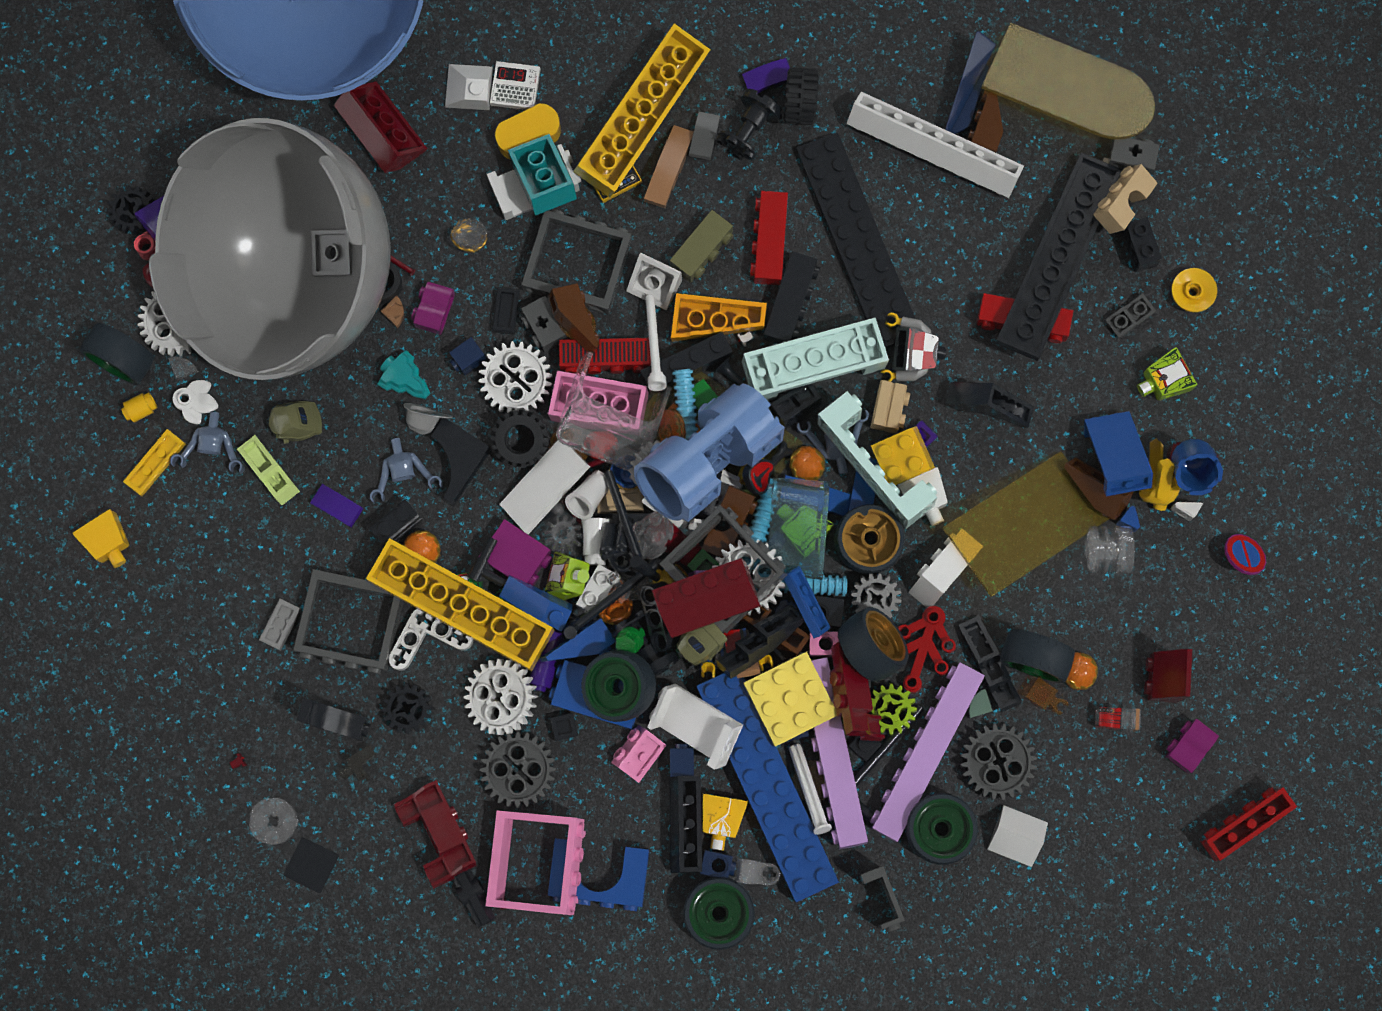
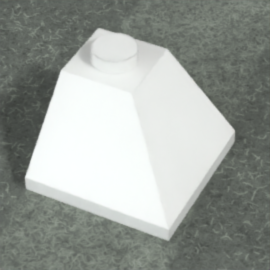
M449 64L445 107L490 110L493 67Z

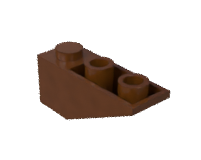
M992 83L990 90L985 89L981 99V102L985 103L983 110L978 109L974 122L978 123L976 130L971 129L967 140L996 153L1003 134V126L996 86Z
M578 283L552 289L547 298L554 318L589 354H594L599 345V337L593 331L591 325L592 316L586 310L584 304V292L579 289Z

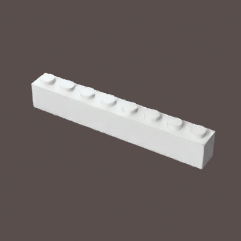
M863 92L856 99L847 121L848 125L857 130L868 133L877 139L890 143L899 149L914 154L916 157L927 160L938 167L949 170L958 176H962L1008 198L1024 165Z

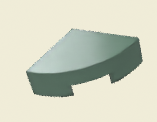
M986 689L981 690L973 697L968 709L969 718L992 712Z

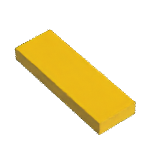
M167 429L123 482L140 496H143L170 464L171 457L174 454H178L186 443Z

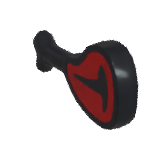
M783 440L779 444L778 451L770 459H761L753 467L748 464L744 467L742 477L750 493L755 495L766 493L769 488L771 474L775 471V466L784 457L792 455V449L788 448L786 441Z

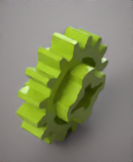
M890 684L887 690L882 685L880 693L874 690L875 698H871L873 710L870 711L872 712L871 715L881 716L882 719H888L893 724H885L880 720L881 733L883 734L887 729L890 736H893L894 730L902 734L903 726L909 729L908 721H915V717L911 713L917 712V708L911 707L915 703V698L908 699L910 691L902 693V686L900 685L895 690L893 684ZM891 695H897L903 700L897 701L891 698ZM882 698V707L876 710V705ZM890 704L892 707H897L894 715H891L890 712H885ZM907 709V714L905 718L901 721L900 714L902 711Z

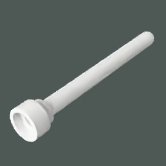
M648 294L645 299L652 371L648 377V388L652 391H661L667 386L666 376L663 375L660 368L655 299L652 294Z

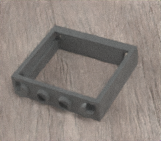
M556 209L544 212L522 281L523 291L543 297L546 296L547 298L552 289L560 287L532 279L550 222L621 241L605 298L584 293L586 309L609 315L631 246V233H628V230L621 227H616V229L609 228L603 222H588L585 218L578 215H573V217L566 216L562 211Z
M721 505L659 563L675 581L687 578L676 564L724 518L776 573L756 592L759 602L787 576L784 572L786 566L777 557L773 560L767 554L770 549L761 540L757 543L751 537L754 532L745 523L741 526L735 520L738 515L730 507L725 509ZM750 611L714 624L722 632L728 633Z
M313 569L294 651L300 653L299 657L313 660V656L322 658L321 662L335 665L336 661L345 663L344 667L358 670V666L367 667V672L380 674L381 671L387 672L389 656L393 650L404 601L371 584L367 580ZM319 582L393 598L379 661L304 646Z

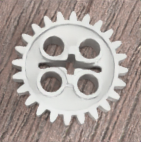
M152 291L153 299L145 298L148 305L140 306L145 312L138 315L144 321L138 324V327L144 329L140 332V335L147 337L145 342L148 345L152 344L151 348L154 351L159 349V353L162 355L167 351L168 355L173 357L176 351L181 357L183 350L191 354V346L188 342L172 330L164 315H158L161 308L155 292ZM170 329L168 336L161 337L163 330Z
M511 341L510 348H507L502 343L501 351L495 347L494 356L487 354L490 359L489 362L482 361L486 370H479V373L484 375V378L478 381L485 384V386L480 390L481 392H488L485 400L493 399L492 407L499 404V412H502L504 408H507V413L513 409L519 410L523 408L529 411V406L537 409L535 402L544 403L541 397L542 394L549 395L545 387H551L552 383L546 379L553 376L550 373H546V371L551 367L550 365H543L546 361L545 356L538 358L540 354L539 349L532 353L533 346L531 344L527 349H524L523 342H520L519 347H516L514 342ZM512 357L520 359V365L517 368H511L508 365V361ZM500 365H504L514 375L520 374V380L531 388V392L526 391L516 381L511 383V377L500 369ZM531 371L538 374L537 380L533 383H529L525 379L526 374ZM498 374H503L506 377L504 384L500 386L495 385L494 377ZM514 389H521L523 396L519 400H513L511 392Z
M738 540V547L736 548L731 543L729 544V552L721 550L723 558H715L720 566L742 557H749L751 562L747 566L750 573L756 560L760 559V563L753 571L754 579H752L754 587L758 590L776 574L747 542L746 545H743L740 540ZM776 549L767 553L773 560L775 559ZM762 568H769L771 570V574L768 577H761L758 573ZM780 582L760 601L761 607L763 606L766 610H769L768 602L776 605L777 602L774 596L782 597V592L778 589L786 588V584ZM760 607L755 608L756 612L760 614Z
M497 659V662L489 660L488 665L481 664L482 671L474 670L476 678H468L472 685L465 687L470 692V695L464 696V699L470 700V703L465 708L472 709L468 717H476L473 724H481L480 730L488 729L489 734L497 732V735H504V732L512 734L513 729L521 730L520 723L528 724L525 717L533 716L529 709L537 707V705L532 703V699L538 698L537 695L532 694V691L537 687L530 686L529 684L533 677H525L528 670H520L521 665L517 663L513 665L512 660H506V662H504V659ZM504 675L507 677V684L505 687L502 685V678ZM485 688H487L489 691V695L487 698H485L483 695V691ZM515 695L518 698V704L516 707L513 705L512 702L513 697ZM496 707L499 709V717L497 719L494 716Z

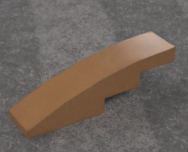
M673 126L649 183L644 202L666 208L671 191H673L678 175L683 168L694 131Z

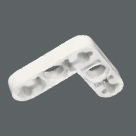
M416 609L411 614L391 651L389 663L396 670L407 669L426 634L461 651L469 649L473 644V639L466 636L468 643H462L461 646L458 645L459 641L454 637L451 638V641H448L447 639L453 633V628L448 626L447 634L443 636L438 635L436 627L442 622L437 619L433 622V617L428 614L425 617L433 622L431 631L427 630L430 625L425 622L419 625V621L416 619L417 615L422 616L424 612ZM457 630L454 632L455 634H457V635H459V636H463V635H464V634H462L461 632H459V631H457ZM409 633H415L417 636V642L412 646L405 643V636ZM400 645L408 650H412L410 654L405 652L403 656L406 660L405 663H400L396 666L397 661L394 658L395 656H401L403 652L402 649H399Z

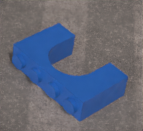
M555 838L548 896H553V901L561 902L567 840ZM625 847L623 871L618 883L607 891L596 892L586 888L580 882L576 893L578 904L590 906L591 901L600 902V907L614 908V904L624 905L623 910L637 911L638 907H643L650 850Z

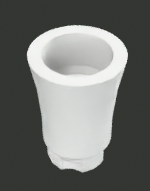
M599 470L594 471L579 487L566 497L565 504L567 509L577 518L590 519L598 504L608 492L609 487L604 473Z
M581 519L585 562L598 566V564L606 566L607 559H601L600 544L603 526L612 524L613 519Z

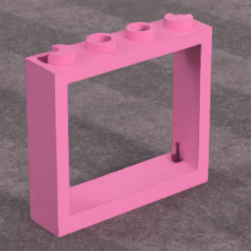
M497 811L486 906L574 915L576 903L578 904V897L576 896L577 886L581 882L579 865L584 855L583 848H581L582 838L586 835L584 819ZM513 820L569 825L560 907L504 901Z

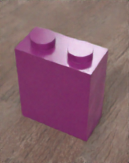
M505 519L492 536L498 542L488 559L489 566L506 578L511 575L534 586L539 579L537 574L542 567L545 569L552 560L550 556L551 550Z

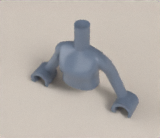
M865 410L866 418L857 421L852 432L853 436L856 439L854 441L856 445L858 443V437L860 434L862 424L865 423L869 417V413L867 410ZM807 421L808 429L806 431H802L799 423L797 424V432L801 435H806L817 450L823 454L824 458L836 460L839 474L848 473L845 456L826 434L823 435L826 442L825 449L820 440L810 430V422Z
M210 412L208 426L197 428L182 454H174L170 459L173 467H175L176 460L181 459L180 465L184 468L187 464L186 458L196 447L197 443V452L220 455L221 445L224 441L225 449L231 461L229 463V470L233 473L236 465H240V474L245 470L244 465L237 460L228 433L217 427L218 412Z
M394 438L391 440L394 454L384 459L378 489L371 492L370 499L375 504L374 497L380 494L382 501H385L383 492L389 476V470L392 482L414 478L413 463L418 471L428 480V485L432 490V483L434 481H439L441 488L443 487V482L438 476H432L414 453L403 452L400 438Z

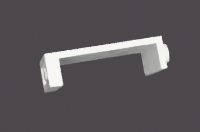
M562 144L557 145L560 157L574 184L575 192L580 191L578 183L581 182V178L571 168L570 163L573 160L569 150L564 151ZM514 170L497 176L495 171L487 174L505 220L533 210Z
M677 684L662 688L658 694V703L650 713V722L647 728L652 730L661 727L708 756L710 759L707 765L714 770L726 766L743 724Z

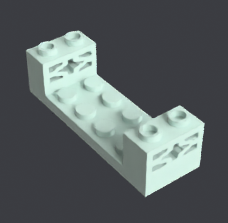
M876 318L744 353L742 366L748 385L761 393L767 401H771L777 398L779 392L861 370L862 374L866 375L884 370L889 359Z
M847 391L818 414V426L887 508L895 514L903 527L907 529L935 506L937 491L929 482L926 484L921 480L903 496H899L900 490L893 482L889 484L884 478L885 473L877 464L874 466L869 460V453L863 447L859 448L854 443L856 439L848 429L861 419L862 408L860 406H862V403L855 394L851 396Z

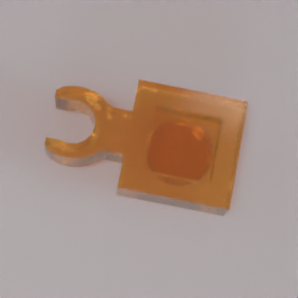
M1039 677L1025 696L1026 699L1043 710L1049 705L1057 715L1063 714L1057 709L1058 703H1062L1066 707L1069 705L1066 700L1056 698L1055 694L1058 690Z

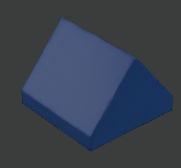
M1134 506L1128 508L1116 525L1130 532H1136L1140 528L1136 508Z

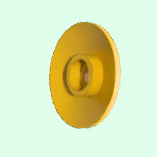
M1189 268L1183 270L1175 277L1171 292L1174 301L1180 308L1188 312H1201L1208 309L1214 303L1217 296V285L1214 278L1208 272L1199 268ZM1190 289L1196 291L1195 296L1189 294Z

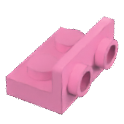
M640 725L630 731L627 736L628 740L622 747L616 750L613 756L614 759L611 762L638 783L666 747L665 743Z

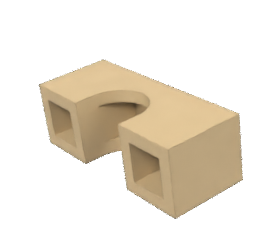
M1142 164L1124 168L1120 173L1121 177L1109 188L1110 192L1098 203V209L1093 215L1109 234L1125 230L1135 216V213L1129 207L1128 199L1132 203L1147 199L1157 185L1156 180Z

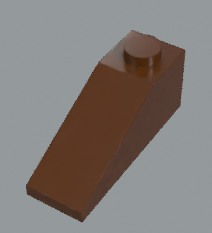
M1077 458L1065 463L1064 468L1092 506L1100 511L1104 517L1115 520L1125 513L1134 491L1106 496L1102 472Z

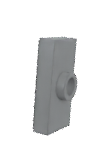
M279 599L259 640L281 651L302 609Z

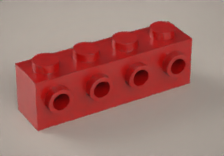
M1270 787L1261 794L1262 799L1256 803L1254 800L1248 802L1242 807L1244 810L1237 816L1233 813L1223 820L1224 825L1219 829L1213 827L1203 834L1206 838L1200 842L1213 861H1221L1297 808L1283 787L1276 789Z

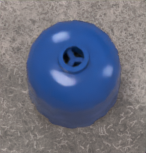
M1188 439L1176 446L1172 453L1171 461L1175 465L1174 475L1178 486L1188 491L1190 495H1204L1213 491L1212 488L1218 482H1221L1223 476V469L1214 449L1201 439Z

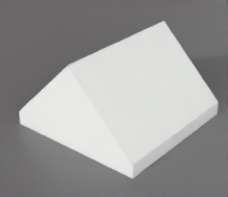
M640 253L626 291L646 300L645 298L648 294H652L655 299V305L667 310L682 282V273Z
M1003 805L987 850L1032 867L1043 846L1048 822Z

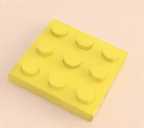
M807 652L743 683L774 747L837 716L836 709Z

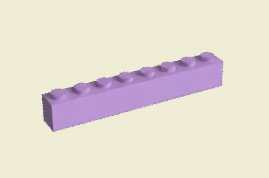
M828 658L812 660L833 703L834 696L832 685L830 684L831 671ZM836 716L812 728L815 738H811L813 751H818L820 761H816L818 774H823L825 784H821L823 797L829 800L830 807H826L828 821H833L835 830L831 831L833 844H838L840 850L867 844L868 839L841 717Z
M961 662L956 667L952 665L946 678L950 679L946 687H940L935 697L939 701L935 708L932 706L929 708L924 718L928 720L924 729L919 727L914 737V740L917 741L914 748L911 749L909 747L903 757V760L906 761L903 769L898 768L892 778V781L895 782L892 790L887 789L881 799V802L884 803L881 811L876 810L870 820L873 824L872 830L894 842H898L907 825L911 810L922 797L985 675Z

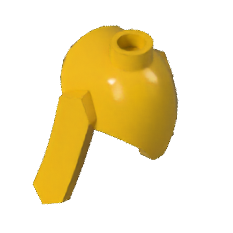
M1154 439L1149 442V464L1153 471L1152 488L1139 490V495L1143 502L1152 503L1153 508L1165 511L1167 505L1174 502L1181 488L1177 484L1175 475L1173 477L1174 463L1168 458L1163 459V444L1158 439Z

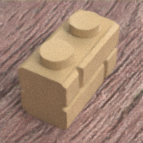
M880 380L870 428L897 433L899 427H904L906 415L902 414L903 406H908L910 393L906 392L907 385Z

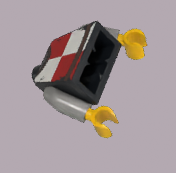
M895 313L887 315L894 317L896 322L894 324L885 322L886 326L895 327L896 325H901V327L896 329L893 370L897 371L892 373L889 369L882 370L881 373H890V378L884 381L891 382L893 379H896L897 382L916 381L927 374L928 369L936 367L937 359L943 360L945 358L946 348L938 346V336L933 335L931 329L921 320L908 317L898 318V315Z

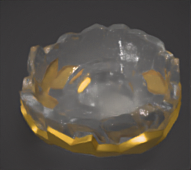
M475 219L459 220L456 224L457 226H454L453 230H451V240L454 245L466 252L480 250L488 239L486 227L482 222Z

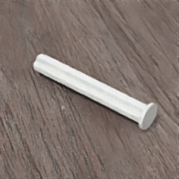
M794 744L789 747V752L815 826L813 832L814 834L826 833L832 829V826L827 823L803 749L800 744Z

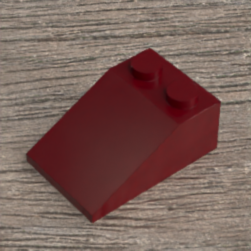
M1192 649L1151 653L1150 657L1146 658L1145 664L1146 671H1149V680L1145 681L1144 693L1148 695L1147 701L1176 703L1190 697Z

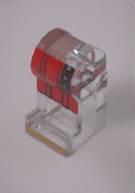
M1096 707L1095 727L1133 732L1140 730L1141 709H1115L1107 707Z

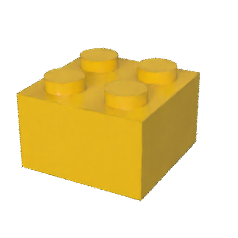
M917 426L871 445L878 464L884 471V477L889 484L893 482L895 485H898L935 468Z

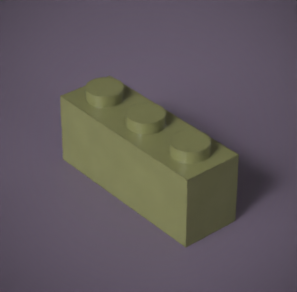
M711 210L670 259V267L680 271L682 276L690 283L695 278L698 280L706 269L704 267L709 261L712 263L720 253L718 251L723 244L726 246L734 236L732 234L733 225Z

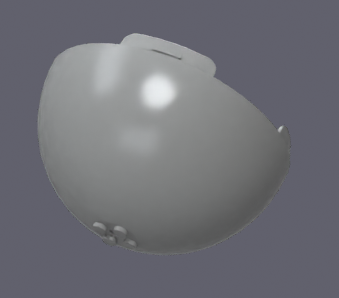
M269 118L239 120L215 129L192 143L178 158L177 163L179 166L173 174L163 197L157 220L155 254H152L149 259L153 289L162 313L172 330L179 337L185 339L210 364L229 374L247 379L268 380L301 374L326 363L340 354L353 343L373 318L384 294L390 269L391 245L387 219L377 192L367 176L351 157L327 138L305 127ZM332 247H334L336 250V256L334 258H332L330 255Z

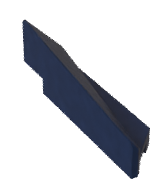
M980 31L976 32L945 130L953 134L969 129L989 67L986 64L996 46L994 42Z

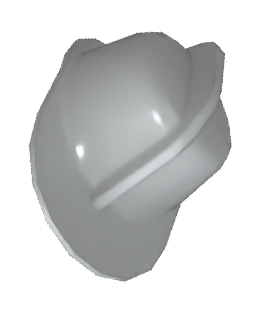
M414 403L403 404L404 408L407 409L406 422L409 428L422 435L433 431L440 418H453L451 415L436 412L422 405Z

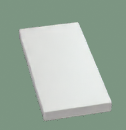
M560 437L505 497L500 506L525 533L529 534L590 466Z

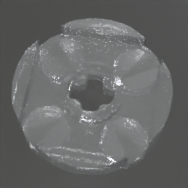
M655 511L633 525L643 557L655 559L667 549L665 544L668 539L672 540L674 532L670 519Z
M279 798L261 800L254 806L250 814V831L258 841L265 844L276 845L286 842L292 837L298 826L297 814L293 806L286 800ZM269 816H278L277 827L268 826L270 822Z

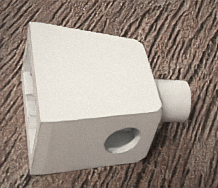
M938 467L897 485V488L900 490V497L921 480L926 484L929 482L937 491L935 506L923 515L927 516L931 526L944 521L939 509L947 505V498Z

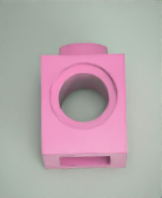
M809 632L811 636L809 639V657H832L831 649L822 650L819 642L822 639H828L833 646L839 642L838 632H825L817 638H813L811 632Z

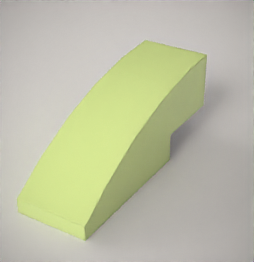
M256 435L237 448L259 479L281 505L300 492Z

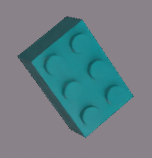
M550 134L508 150L513 169L535 215L577 199L572 179Z

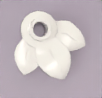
M193 381L187 388H180L173 394L174 406L182 410L184 419L189 423L200 424L202 414L218 409L216 400L210 394H207L211 388V383L208 381ZM182 395H186L189 398V400L187 402H182L180 400V397Z

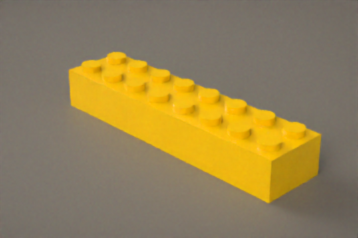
M674 23L573 172L610 198L711 49Z
M390 538L366 577L371 584L530 671L535 667L554 633L553 627Z

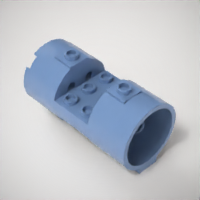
M744 383L740 386L733 384L719 397L712 399L708 404L704 403L699 408L698 425L700 431L698 433L694 432L688 440L679 436H671L664 439L661 443H656L651 448L650 454L634 468L636 484L645 499L660 514L671 520L679 521L684 519L689 522L720 495L722 481L716 477L720 471L729 464L736 466L748 464L753 467L783 441L785 427L780 424L778 417H773L768 409L771 404L761 393Z

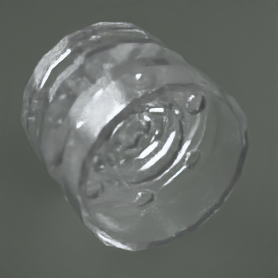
M1089 526L1085 541V558L1089 574H1097L1099 569L1101 574H1106L1109 564H1111L1114 574H1131L1134 565V536L1131 526H1114L1111 536H1109L1106 526H1101L1100 530H1098L1097 526Z

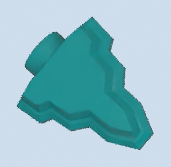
M407 350L402 352L397 358L389 356L382 364L380 370L383 372V375L377 385L384 390L389 391L392 389L399 394L407 392L415 398L425 400L431 394L426 382L419 377V368L414 364L415 358Z

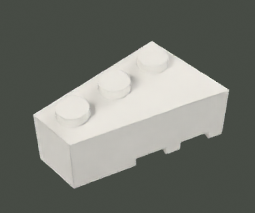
M962 529L957 535L952 533L944 542L946 547L943 551L939 548L930 558L933 563L930 566L925 564L917 573L920 578L908 592L926 608L934 606L983 547Z

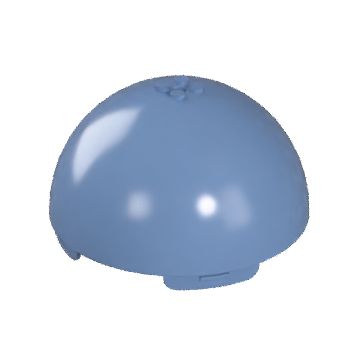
M173 0L179 19L188 36L213 66L246 88L267 96L289 100H316L337 96L351 91L377 76L402 51L417 24L423 5V0Z

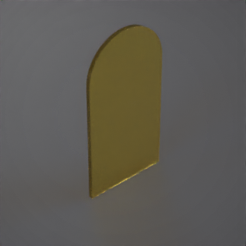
M1010 23L1005 36L1002 38V43L981 87L984 90L1108 139L1134 137L1143 132L1154 118L1155 102L1153 94L1148 85L1138 75L1123 67L1014 23Z

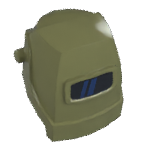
M289 402L276 405L271 410L269 427L276 435V438L283 439L284 444L289 443V441H302L322 433L321 415L315 402Z
M713 623L681 635L676 646L680 654L688 662L696 666L707 660L711 661L722 650L724 643L728 639Z

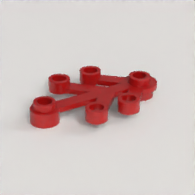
M930 606L925 609L922 619L910 625L898 627L899 631L904 628L909 630L908 635L903 636L904 640L909 639L912 633L925 628L922 637L906 644L908 654L918 650L911 673L903 680L905 690H909L912 694L919 692L922 688L920 674L927 653H929L934 662V669L938 675H945L949 671L948 664L942 660L932 640L934 631L940 637L942 649L945 653H953L956 649L954 640L950 639L943 626L946 619L945 613L937 606ZM931 614H937L938 619L931 621L929 619ZM947 642H951L953 644V648L947 650L944 647ZM944 664L946 666L945 671L939 672L937 670L938 665ZM910 679L916 680L917 683L914 687L908 686Z

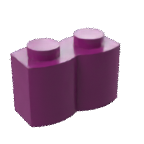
M427 282L425 287L422 286L419 292L421 302L418 308L415 307L412 312L411 320L414 321V326L441 335L455 297L454 289Z
M1197 718L1191 722L1187 720L1180 729V732H1182L1178 740L1174 738L1166 748L1169 752L1165 757L1187 774L1192 773L1219 737V735Z

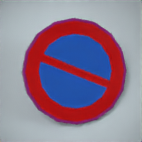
M1242 534L1232 535L1226 540L1224 545L1225 555L1235 569L1247 575H1257L1264 570L1266 555L1262 547L1255 540Z

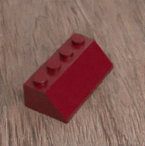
M377 81L363 84L351 91L342 93L334 104L341 117L344 118L384 173L400 170L428 149Z
M742 558L652 590L659 613L671 638L761 607L747 563Z

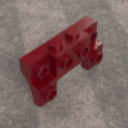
M837 642L831 647L834 670L830 672V684L832 685L833 703L836 708L837 717H843L845 735L860 736V740L881 741L885 738V735L881 734L879 721L882 719L881 716L867 714L873 710L868 679L856 671L846 658L840 642Z
M437 780L422 786L409 797L394 804L395 811L403 827L419 820L422 821L438 854L437 859L423 865L424 872L433 889L455 879L454 876L476 866V861L466 842L468 835L463 826H458L456 822L458 819L457 812L454 806L449 807Z

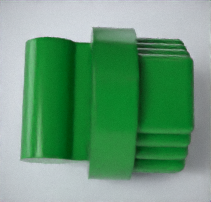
M623 628L617 635L615 648L632 653L638 652L643 646L645 631L642 628Z

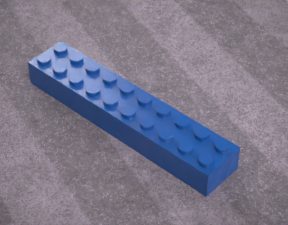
M723 673L697 685L696 688L703 701L743 724L729 760L796 903L839 883L817 834L813 832L814 827L777 748L774 747L743 684L746 682L744 677L737 678L736 675L730 679Z

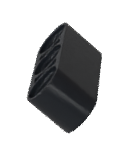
M664 581L644 586L640 592L651 644L658 652L677 647L676 645L680 636L671 638L659 613L652 592L654 589L668 585Z

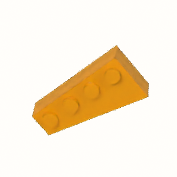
M676 293L671 340L675 342L712 337L720 332L726 335L764 330L767 303Z

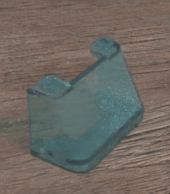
M773 478V484H768L767 498H772L768 548L770 551L776 549L774 558L782 557L781 562L786 566L785 573L800 566L806 578L822 580L829 504V482Z

